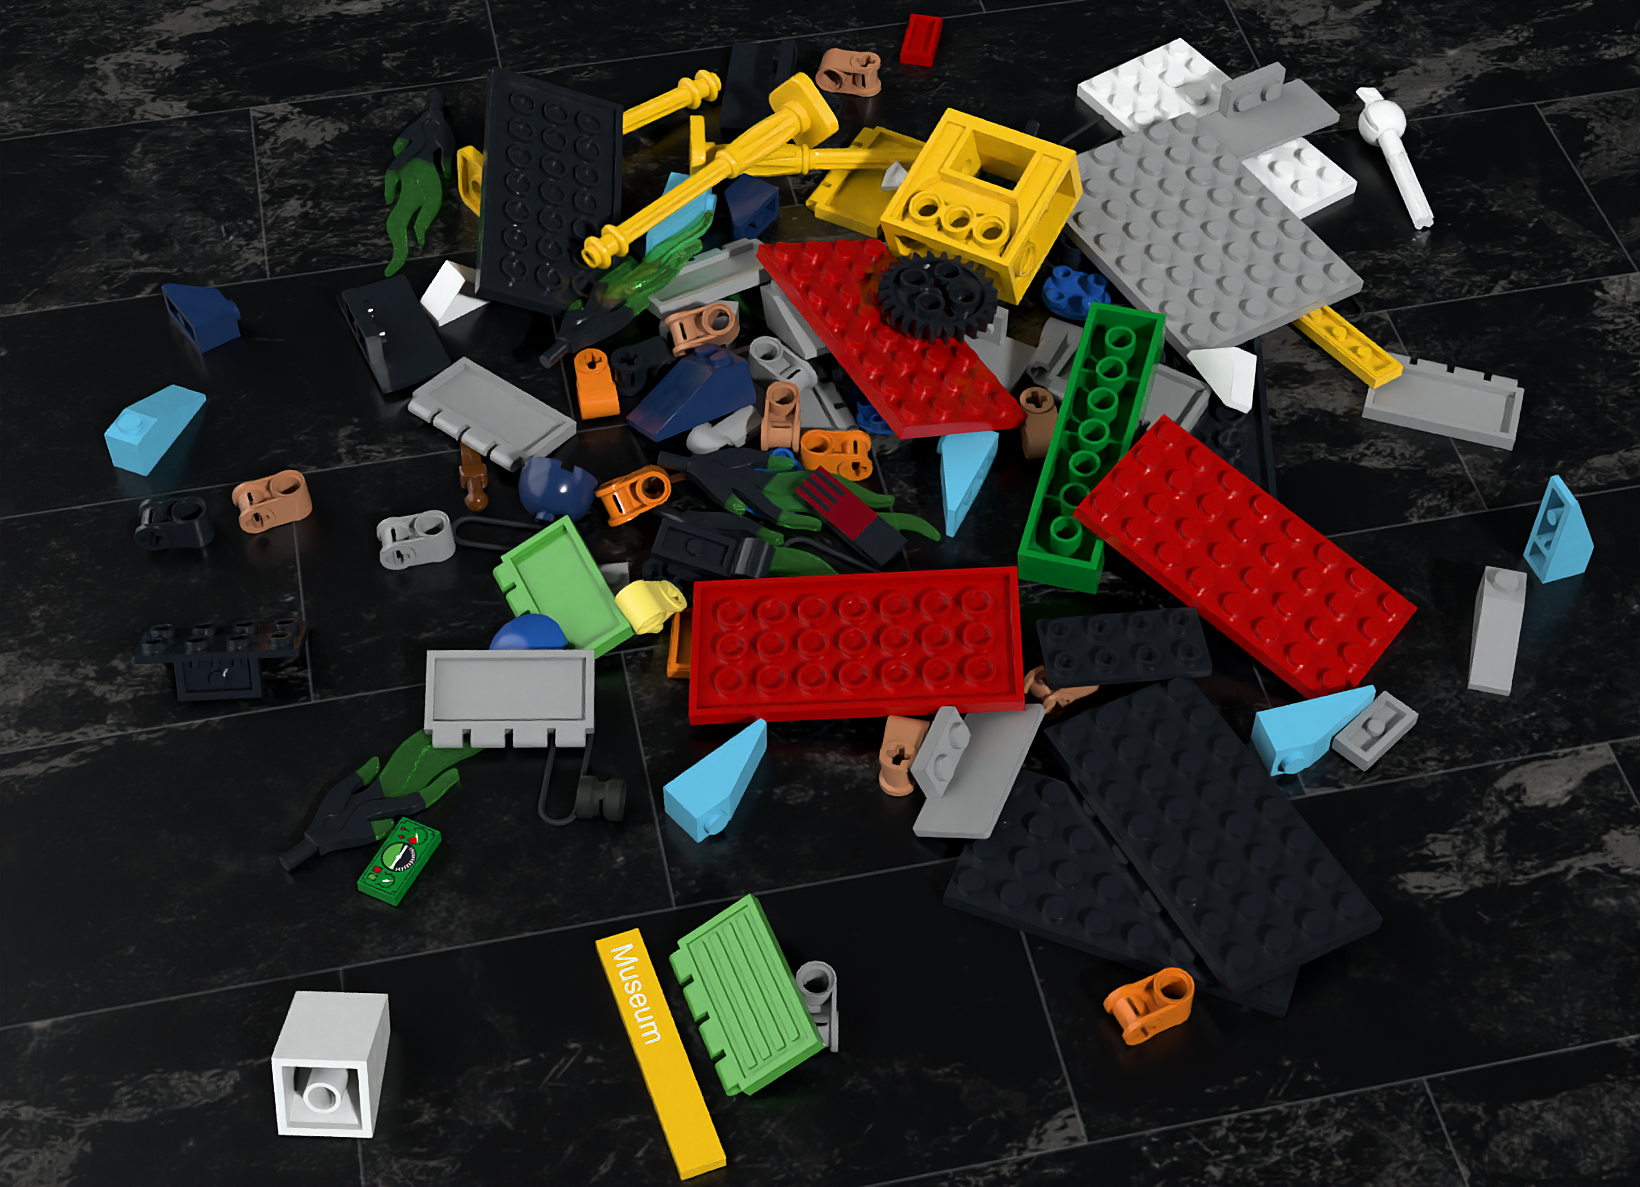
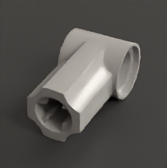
M1052 317L1047 320L1041 333L1039 346L1029 360L1026 374L1033 379L1035 384L1046 386L1047 376L1080 331L1083 332L1084 328Z
M753 405L746 406L729 413L713 425L706 422L694 427L688 435L686 446L694 454L739 448L761 433L762 418Z

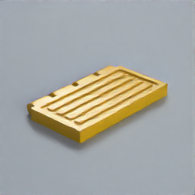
M877 126L874 130L867 127L863 128L848 148H924L926 142ZM887 169L830 170L807 199L806 206L808 209L815 211V217L877 239L883 231L880 218L897 190L881 191V185Z

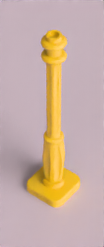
M699 70L695 75V80L687 77L682 78L678 82V88L623 112V135L684 107L697 109L701 104V99L708 102L714 101L718 97V91L721 90L719 77L713 72ZM469 145L457 151L459 192L464 203L480 217L483 154L475 147Z
M801 72L789 78L769 95V103L775 112L773 115L758 122L741 134L724 149L719 150L713 162L619 226L605 225L601 231L602 237H587L584 241V249L582 250V257L586 264L591 268H609L612 262L611 257L613 255L617 257L626 256L631 242L723 179L736 178L743 171L758 164L780 149L790 139H793L797 145L805 143L809 149H813L836 133L839 129L838 120L812 80Z
M690 115L689 161L690 175L692 176L713 162L716 153L729 145H715V142H705L704 117L701 115ZM786 143L773 154L743 171L738 176H741L743 173L753 177H770L800 173L806 175L809 170L888 169L896 161L904 169H911L923 148L809 149L805 143L801 145Z

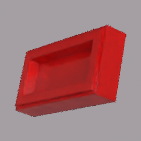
M918 14L910 15L900 53V63L932 67L942 30L943 18Z

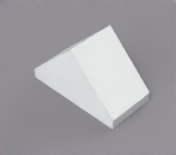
M446 260L421 298L420 305L440 327L493 300L475 296V269Z
M1237 347L1191 350L1187 354L1188 359L1223 403L1247 414L1252 408L1257 356Z

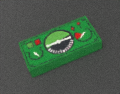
M402 817L357 881L359 891L397 907L442 841L440 832Z

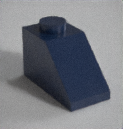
M743 173L734 183L727 186L723 195V202L725 203V219L732 242L743 238L748 240L757 238L779 215V187L746 173Z
M166 283L161 286L168 313L201 354L241 336L237 323L241 319L240 312L232 299L227 301L218 289Z

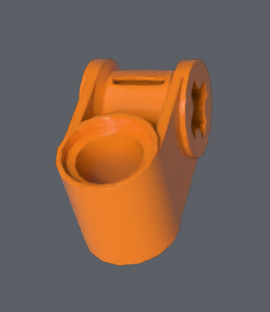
M595 348L580 351L574 358V367L577 376V395L582 420L619 415L620 408L616 385L612 381L606 354Z
M809 430L801 437L799 462L808 471L809 476L821 465L837 480L861 481L870 476L873 470L872 461L868 458V451L871 448L870 436L860 430ZM854 441H857V449H854ZM852 462H856V470L852 469Z
M649 465L626 476L610 480L597 487L593 492L596 497L601 498L610 517L607 522L610 527H614L664 503L670 496L671 484L669 475L663 468ZM648 477H658L664 482V487L660 492L649 494L643 490L642 484ZM613 495H615V496L617 497V499H618V501H619V503H620V505H621V508H619V506H618V504H617V502H616V500H615V498H614Z
M1170 967L1136 983L1121 986L1108 995L1103 1005L1107 1013L1114 1014L1124 1030L1122 1036L1126 1044L1137 1045L1150 1039L1153 1035L1187 1020L1191 1013L1195 984L1192 977L1186 971ZM1164 994H1176L1180 999H1169Z

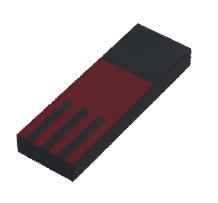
M821 465L794 490L793 497L881 571L907 545L908 540Z

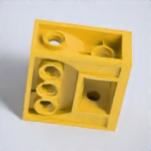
M947 108L880 218L889 251L898 262L901 256L912 260L913 252H917L924 258L927 256L928 250H931L935 257H940L944 251L947 253L948 259L951 260L960 255L961 263L966 264L967 262L974 261V271L985 269L984 278L994 279L993 287L998 288V299L1018 306L1083 194L1076 151ZM982 171L1016 182L1017 185L1011 191L978 178Z

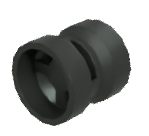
M582 775L577 791V817L591 819L594 815H603L609 821H621L626 799V780L623 778H611L608 781H599L596 776Z

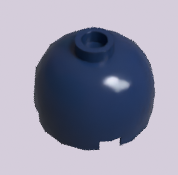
M545 457L528 458L526 464L524 463L519 478L518 492L520 502L530 514L535 516L534 521L541 526L548 527L565 515H568L575 522L589 511L594 501L595 494L593 491L598 487V481L592 474L577 466H574L573 472L561 469V460Z

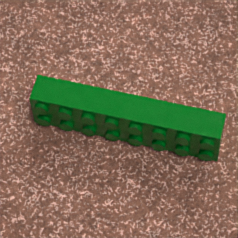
M1091 302L1018 550V579L1096 595L1109 544L1072 515L1077 506L1138 442L1165 343L1166 314Z

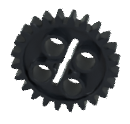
M928 250L927 256L924 258L917 252H913L912 260L901 256L899 264L891 262L889 264V271L883 270L882 279L879 280L877 305L882 307V317H890V326L901 324V334H906L909 331L915 332L914 340L916 341L924 335L928 336L929 344H933L936 338H941L942 342L948 345L949 339L953 337L961 344L964 341V335L976 339L977 331L985 333L988 324H993L999 302L997 298L998 288L993 287V278H984L985 269L974 271L975 262L970 261L963 264L961 263L960 255L951 260L948 259L947 253L944 251L940 257H935L932 251Z

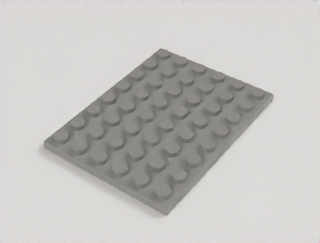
M1190 112L1076 155L1083 194L1062 231L1136 309L1166 314L1165 339L1190 366L1193 364L1188 359L1187 354L1191 350L1235 347L1297 320L1303 315H1308L1309 312L1318 308L1322 309V306H1329L1361 292L1364 281Z

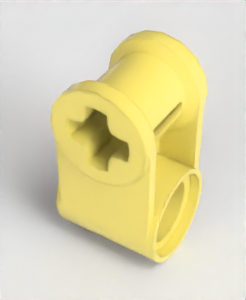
M637 580L622 589L614 599V603L639 635L659 633L663 629V623L673 613L681 612L687 607L683 594L677 587L666 580Z

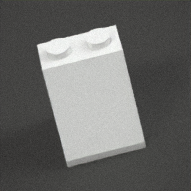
M296 991L271 1057L279 1135L373 1137L390 1037L388 994Z

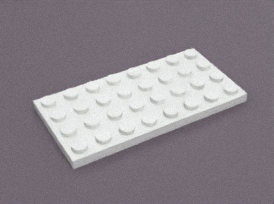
M1179 38L1078 84L1077 95L1098 114H1102L1104 119L1117 130H1121L1124 136H1128L1187 112H1190L1198 119L1218 111L1222 84L1232 79L1182 38ZM1303 137L1241 161L1299 219L1354 193L1356 190L1357 181Z

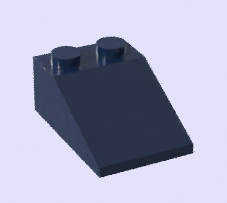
M715 343L698 346L694 350L695 353L683 357L626 417L628 425L653 441L659 442L758 402L747 360Z

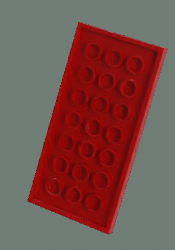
M869 238L867 240L854 241L841 239L830 242L808 241L805 243L778 242L776 244L759 245L756 258L899 439L1023 428L1028 415L965 340L960 344L953 337L949 339V344L945 345L941 338H936L933 344H929L928 336L923 335L916 341L914 340L915 332L909 331L906 334H901V324L890 326V317H882V307L877 305L879 280L882 279L883 270L889 271V264L891 262L899 264V262L880 239Z
M1165 414L1155 422L1087 495L1072 515L1186 605L1195 607L1200 616L1308 700L1355 689L1417 610L1415 605Z
M1017 566L694 581L689 690L690 725L753 723L760 718L765 722L889 717V715H936L939 708L943 706H955L958 713L1025 711Z

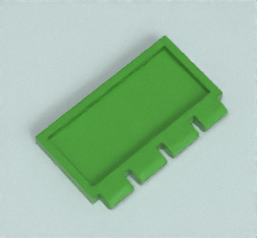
M565 515L501 556L503 563L493 570V575L503 594L506 595V600L515 617L533 613L550 617L559 624L562 632L567 637V650L594 649L595 659L636 634L614 603L616 596L574 522L568 515Z
M748 894L677 941L680 949L670 955L669 961L680 986L685 987L683 994L695 1022L701 1024L698 1029L711 1060L718 1061L715 1064V1069L726 1095L733 1096L741 1091L752 1095L826 1047L761 904L752 894Z

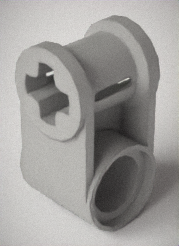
M762 336L754 339L751 343L748 364L752 381L767 391L768 387L777 381L792 382L797 385L800 392L805 388L811 389L817 384V375L812 366L787 349L779 340L769 336Z
M429 510L420 514L403 517H390L381 521L376 529L377 537L382 542L380 562L388 569L401 570L414 565L442 562L450 558L456 549L448 515L439 510ZM392 529H395L396 536L392 537ZM397 550H400V558H397Z
M807 962L797 971L796 983L825 1046L829 1047L831 1052H838L839 1010H836L837 978L835 971L825 962ZM812 986H819L824 988L825 991L811 993L806 989Z

